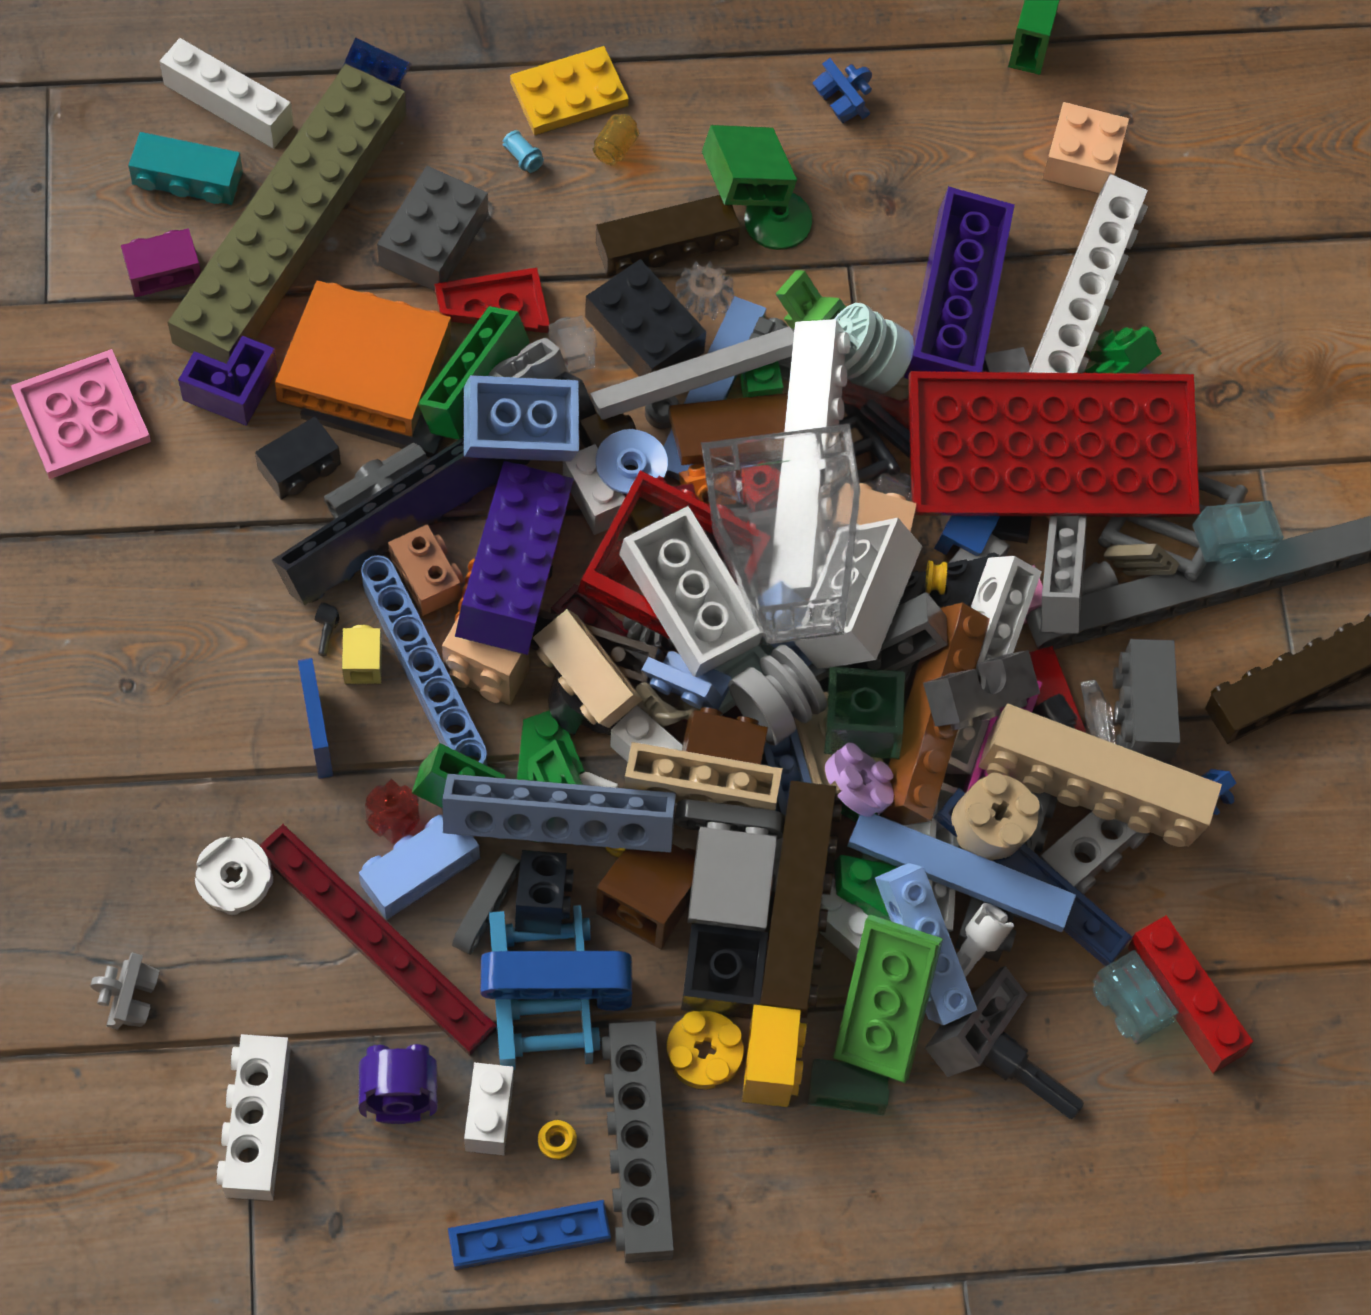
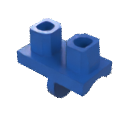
M831 58L823 62L822 65L825 72L813 82V85L824 100L828 99L838 90L842 93L843 96L830 105L838 119L844 123L857 114L862 120L870 115L869 110L865 107L864 100L857 91L860 90L864 95L871 92L872 88L868 83L872 78V72L867 67L856 69L853 64H850L845 69V72L849 75L846 79Z

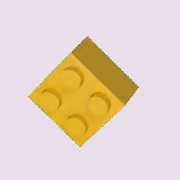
M754 1005L749 1027L742 1102L788 1107L791 1095L798 1096L799 1085H801L803 1061H798L796 1058L802 1057L807 1028L806 1023H800L801 1010Z

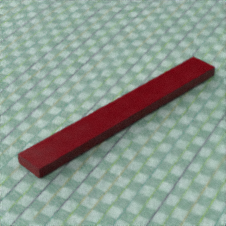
M284 824L259 845L269 858L271 868L469 1056L497 1030V1025Z

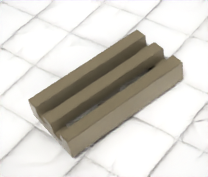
M1158 544L1111 545L1103 556L1107 560H1114L1113 565L1117 568H1124L1122 572L1127 576L1175 575L1179 566L1178 561Z

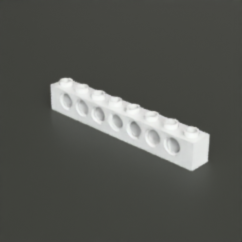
M1112 174L1109 175L1099 193L1029 372H1084L1089 361L1088 358L1084 357V353L1086 350L1091 352L1099 335V332L1094 331L1095 325L1101 326L1108 312L1109 306L1104 305L1105 299L1111 300L1119 281L1115 280L1114 276L1115 273L1119 275L1122 273L1129 256L1124 254L1125 248L1130 250L1136 239L1138 230L1133 227L1135 223L1140 225L1148 206L1143 204L1148 190Z

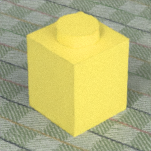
M369 625L343 628L342 671L344 684H381L382 640L380 628H373Z

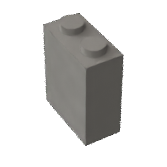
M708 822L707 828L700 827L698 831L687 923L764 932L767 926L777 836H769V830L764 828L746 827L745 832L730 831L731 825Z

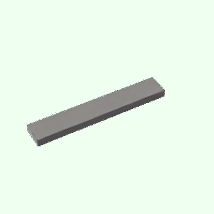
M789 326L590 393L592 403L601 419L604 420L792 356L794 332Z

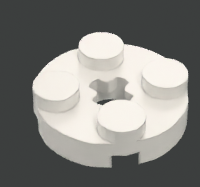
M224 837L215 840L201 852L196 864L198 868L195 885L199 894L211 907L224 911L229 915H236L256 906L266 896L273 883L269 858L257 843L247 838L231 839L230 837ZM229 867L235 870L240 867L243 868L240 874L241 879L238 882L231 881L226 883L224 881L228 877L226 870Z

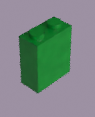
M1024 0L1009 60V68L1038 75L1041 74L1060 0Z
M710 125L702 154L724 205L787 207L797 178L774 128Z

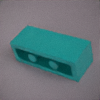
M144 132L139 133L128 165L132 185H137L145 190L156 189L171 192L178 197L190 196L200 198L212 204L224 203L232 205L243 173L240 152Z

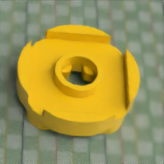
M690 1011L686 1013L673 1026L667 1040L666 1055L676 1077L687 1086L703 1090L715 1088V1085L731 1080L737 1074L743 1059L744 1045L741 1038V1030L730 1019L716 1012ZM704 1041L711 1043V1048L716 1050V1053L714 1055L708 1054L703 1059L698 1057L699 1050L694 1047L696 1044H702Z

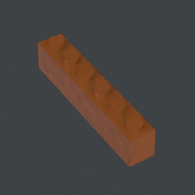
M965 603L940 608L945 613L947 619L948 645L920 658L888 767L893 773L890 783L893 787L894 800L882 814L902 825L932 821L958 730H952L951 724L935 727L923 683L950 673L976 670L990 618Z

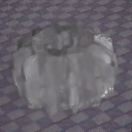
M711 261L706 267H701L695 262L693 270L684 268V271L681 273V279H678L676 282L678 301L685 306L690 314L697 313L699 322L704 318V315H709L714 321L717 318L718 312L726 314L729 304L734 299L735 292L733 291L732 276H725L724 266L716 270L713 269Z

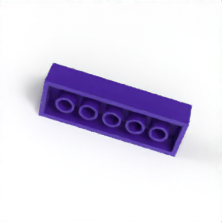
M948 186L938 211L912 335L914 342L913 354L904 378L909 379L911 371L982 372L1015 204Z
M508 461L503 462L461 605L455 637L528 655L574 478L531 468L522 464Z

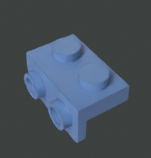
M673 651L668 652L663 663L648 657L642 668V671L651 680L649 685L652 688L666 695H669L670 692L681 696L684 702L699 709L704 706L719 710L729 691L728 683L732 679L731 676L715 669L699 677L692 676L680 654Z

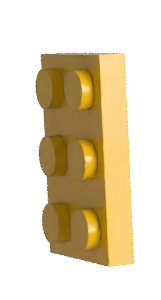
M605 46L510 75V83L534 135L626 107L629 102V98Z

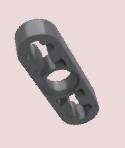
M680 800L677 802L674 823L679 827L699 831L700 827L707 828L708 822L731 825L730 831L745 832L746 827H758L769 830V836H777V839L783 838L786 816L778 811L698 800Z
M505 852L501 854L459 926L453 939V947L469 955L473 953L490 924L489 912H497L517 877L521 860Z

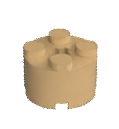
M991 773L978 780L957 802L953 809L952 826L954 825L956 839L963 850L991 861L1011 856L1034 833L1038 823L1039 800L1020 781L1000 773Z

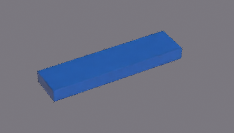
M604 1200L448 1228L454 1270L611 1241Z

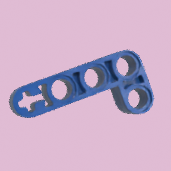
M622 951L488 952L481 956L480 994L489 999H597V1007L602 1010H625L632 1005V955Z

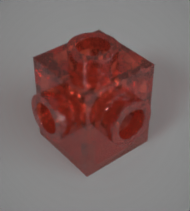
M391 779L384 786L378 785L367 796L365 803L367 819L365 821L375 834L380 837L383 835L394 845L402 836L408 835L417 826L420 820L419 799L416 795L412 794V790L407 785L400 787Z

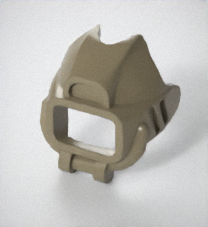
M645 682L636 687V691L643 699L637 705L661 727L683 719L688 720L694 710L700 711L699 708L687 704L681 699V696L672 692L669 695L652 689Z

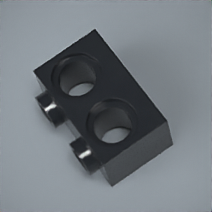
M522 850L516 899L515 931L561 935L562 919L570 920L571 897L564 895L565 891L572 892L574 869H567V853Z

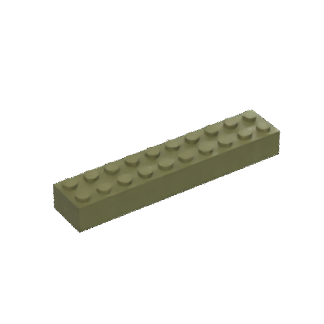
M345 63L169 319L168 326L173 344L191 353L195 351L227 364L242 336L253 340L256 339L406 116L404 90Z

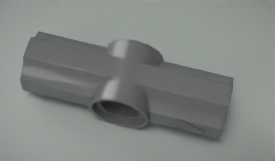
M413 442L384 461L375 459L367 462L357 471L354 479L324 496V501L334 519L338 518L428 460L426 453L420 445Z

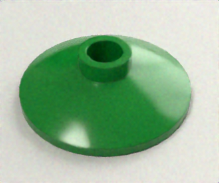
M792 193L787 207L747 205L744 224L750 237L761 246L769 249L784 250L799 245L807 238L812 227V213L808 204L800 196ZM774 212H782L784 214L776 215Z

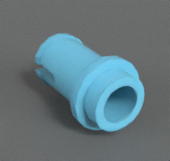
M518 130L511 131L505 136L502 145L519 161V167L523 171L532 173L541 167L544 159L539 148H533Z

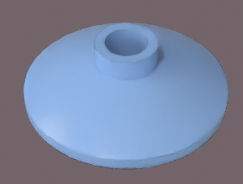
M627 429L609 435L597 450L596 469L599 477L609 488L622 494L629 492L640 470L655 478L658 475L664 478L667 472L668 458L663 445L654 436L644 431ZM633 465L637 470H627L625 467Z

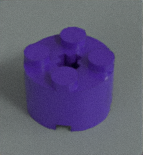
M414 1044L406 1049H390L384 1045H373L367 1048L366 1056L359 1062L358 1109L361 1115L367 1118L368 1111L376 1114L377 1122L406 1124L420 1121V1114L430 1110V1116L436 1113L438 1108L437 1061L429 1055V1047Z

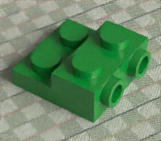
M1145 326L1139 330L1124 327L1120 331L1110 329L1098 335L1091 352L1086 351L1091 361L1087 363L1083 373L1140 372L1162 354L1156 343L1155 334Z

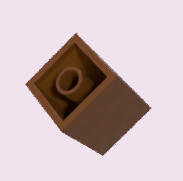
M672 844L671 852L625 849L597 887L596 914L662 950L690 904L696 851L690 848L683 850Z

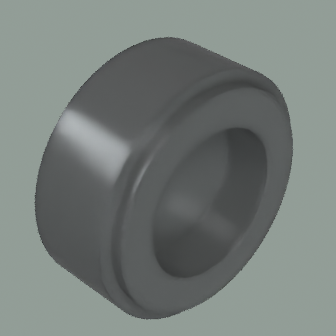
M673 396L646 405L645 417L648 423L659 429L670 428L668 408L669 405L680 404L678 399Z

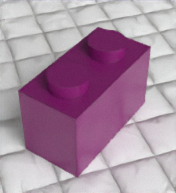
M189 228L170 230L163 235L147 239L138 238L130 243L121 245L135 298L195 283L201 274Z

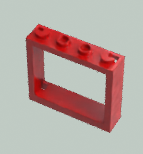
M640 470L583 575L577 592L670 639L645 596L600 574L639 498L641 497L659 507L663 506L669 509L672 514L689 506L704 530L749 552L750 555L735 582L741 593H743L771 537L756 530L755 524H745L733 518L726 509L719 506L712 507L700 501L699 497L693 492L685 489L678 490L672 487L660 475L655 478Z

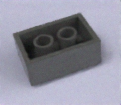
M426 166L377 243L379 266L435 291L434 284L448 282L488 217V192L430 166Z
M1130 639L1125 652H1120L1119 667H1114L1113 688L1119 689V701H1116L1114 706L1115 723H1120L1121 735H1117L1116 745L1170 765L1180 744L1174 640Z

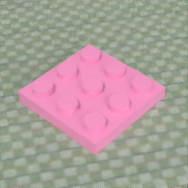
M112 349L11 385L13 394L49 479L151 442L150 435Z

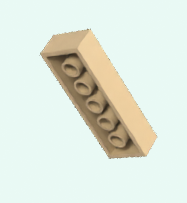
M1008 703L991 727L978 766L987 770L988 775L1000 773L1012 777L1024 784L1030 792L1051 794L1056 796L1057 800L1062 804L1072 807L1080 805L1093 810V814L1105 820L1117 819L1127 823L1128 827L1136 832L1154 833L1164 837L1163 840L1166 843L1177 847H1189L1210 825L1222 784Z

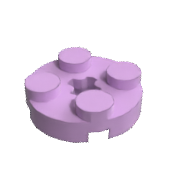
M850 742L837 750L827 760L825 773L830 785L836 781L838 787L842 790L837 796L856 813L866 817H871L876 812L880 815L893 803L894 792L890 783L893 773L884 762H876L869 755L862 752L856 744Z

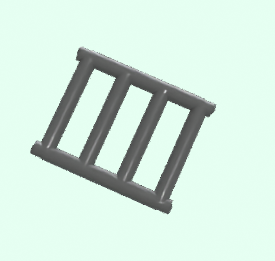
M1198 474L1199 490L1227 500L1221 511L1199 504L1200 514L1196 518L1213 524L1206 536L1159 517H1111L1102 531L1098 543L1105 548L1109 547L1110 544H1148L1119 532L1127 520L1196 547L1198 550L1192 560L1166 551L1178 561L1177 571L1185 573L1184 577L1188 581L1194 582L1199 574H1201L1240 508L1248 490L1243 485H1237L1234 488Z

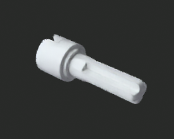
M983 903L965 927L968 938L957 953L965 978L986 951H996L1014 927L1013 923H1006L1008 915L992 904Z

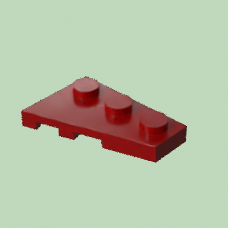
M537 267L434 284L439 312L451 317V322L476 325L486 309L491 306L518 311L525 331L550 333V323Z

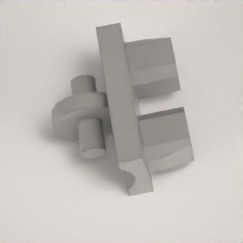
M132 952L129 960L123 961L119 980H116L118 969L112 966H107L104 977L92 978L90 987L100 993L97 1004L109 1006L111 996H114L106 1027L118 1030L122 1024L142 1027L146 1023L150 1004L133 1000L132 995L134 988L151 993L156 986L159 970L141 963L143 955Z

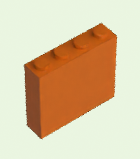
M317 280L276 378V399L300 408L304 407L412 437L421 413L418 403L434 382L451 337V317L435 310L427 311L412 307L402 301L394 302L383 299L370 292H358L344 288L337 283H325Z

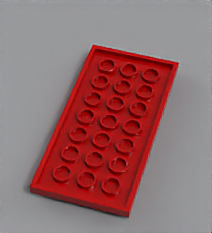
M911 371L909 373L912 502L917 503L914 515L1197 517L1200 514L1194 374Z

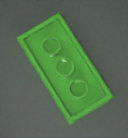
M869 915L866 918L833 1058L906 1083L910 1076L943 938L873 915Z

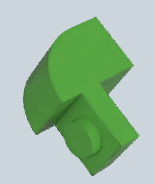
M795 270L776 292V296L788 312L784 320L792 329H795V322L834 320L837 314L846 308L840 298L822 297L807 273L801 270Z

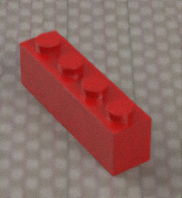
M1167 915L1136 932L1127 947L1211 1072L1214 1074L1244 1056L1252 1045L1253 1040Z

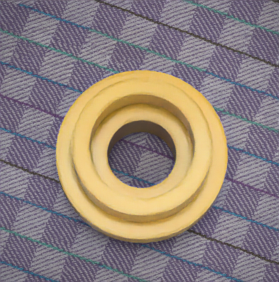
M550 1121L539 1131V1149L550 1159H564L570 1156L576 1148V1132L565 1121ZM555 1135H559L564 1138L565 1142L562 1146L555 1147L550 1143V1139Z

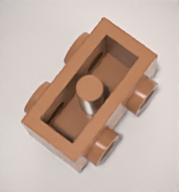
M428 524L388 542L390 559L422 616L461 599L460 584L464 583L462 573L456 563L450 565L445 556L448 554L442 537L439 534L434 536Z

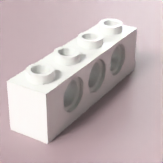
M241 1034L240 1046L233 1047L231 1070L237 1071L235 1085H228L226 1107L232 1108L230 1123L224 1122L221 1143L222 1146H227L226 1161H219L217 1169V1185H222L226 1198L269 1201L274 1199L291 1052L288 1037ZM262 1072L268 1075L267 1080L259 1086H253L248 1083L249 1077L254 1073ZM251 1110H259L263 1113L262 1119L255 1124H248L243 1121L245 1114ZM254 1148L259 1151L257 1158L252 1162L245 1163L238 1159L239 1154L244 1149Z

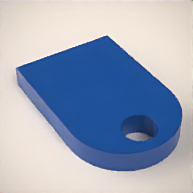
M313 658L298 660L318 779L333 776Z

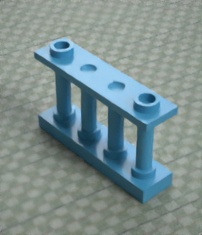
M581 905L573 906V923H563L561 935L515 931L513 924H505L504 911L489 912L492 952L507 951V947H514L516 942L568 938L575 939V951H585L584 941H591L589 918H582ZM495 999L500 1065L512 1066L513 1070H516L515 1057H523L525 1052L584 1048L585 1064H593V1051L600 1050L599 1027L591 1028L589 999ZM581 1011L582 1032L530 1037H521V1033H513V1020H520L522 1015Z

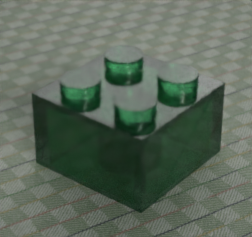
M843 667L829 668L824 754L833 755L837 750L850 742L856 744L862 752L870 757L900 758L903 737L905 672Z

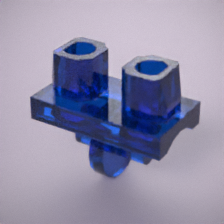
M356 37L345 59L346 64L400 89L403 78L412 64Z

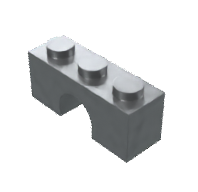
M1029 650L1005 654L977 664L981 676V686L975 669L950 673L923 683L935 727L951 724L952 730H958L974 725L973 718L977 716L979 720L999 716L1001 714L1000 708L1005 707L1007 703L1019 708L1028 705L1027 698L1040 694Z

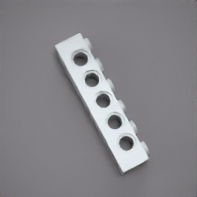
M1016 556L988 558L971 605V608L990 618L977 664L1013 653L1042 571ZM977 665L975 671L981 686V676ZM977 716L973 718L974 725L958 729L945 774L971 775L990 719L979 720Z

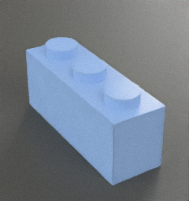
M437 815L425 825V829L415 836L407 835L400 839L394 845V850L383 857L378 855L368 860L359 872L360 884L383 917L388 920L480 859L479 844L470 835L463 836L443 833V815Z

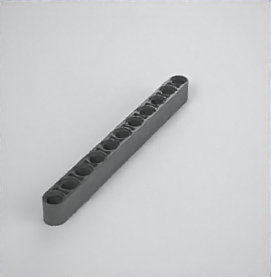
M1371 516L1208 560L1201 574H1199L1194 582L1188 581L1184 577L1185 573L1176 570L1175 575H1153L1082 595L1079 633L1057 634L1054 632H1042V606L1029 612L1026 615V621L1038 650L1053 646V649L1056 650L1370 563Z

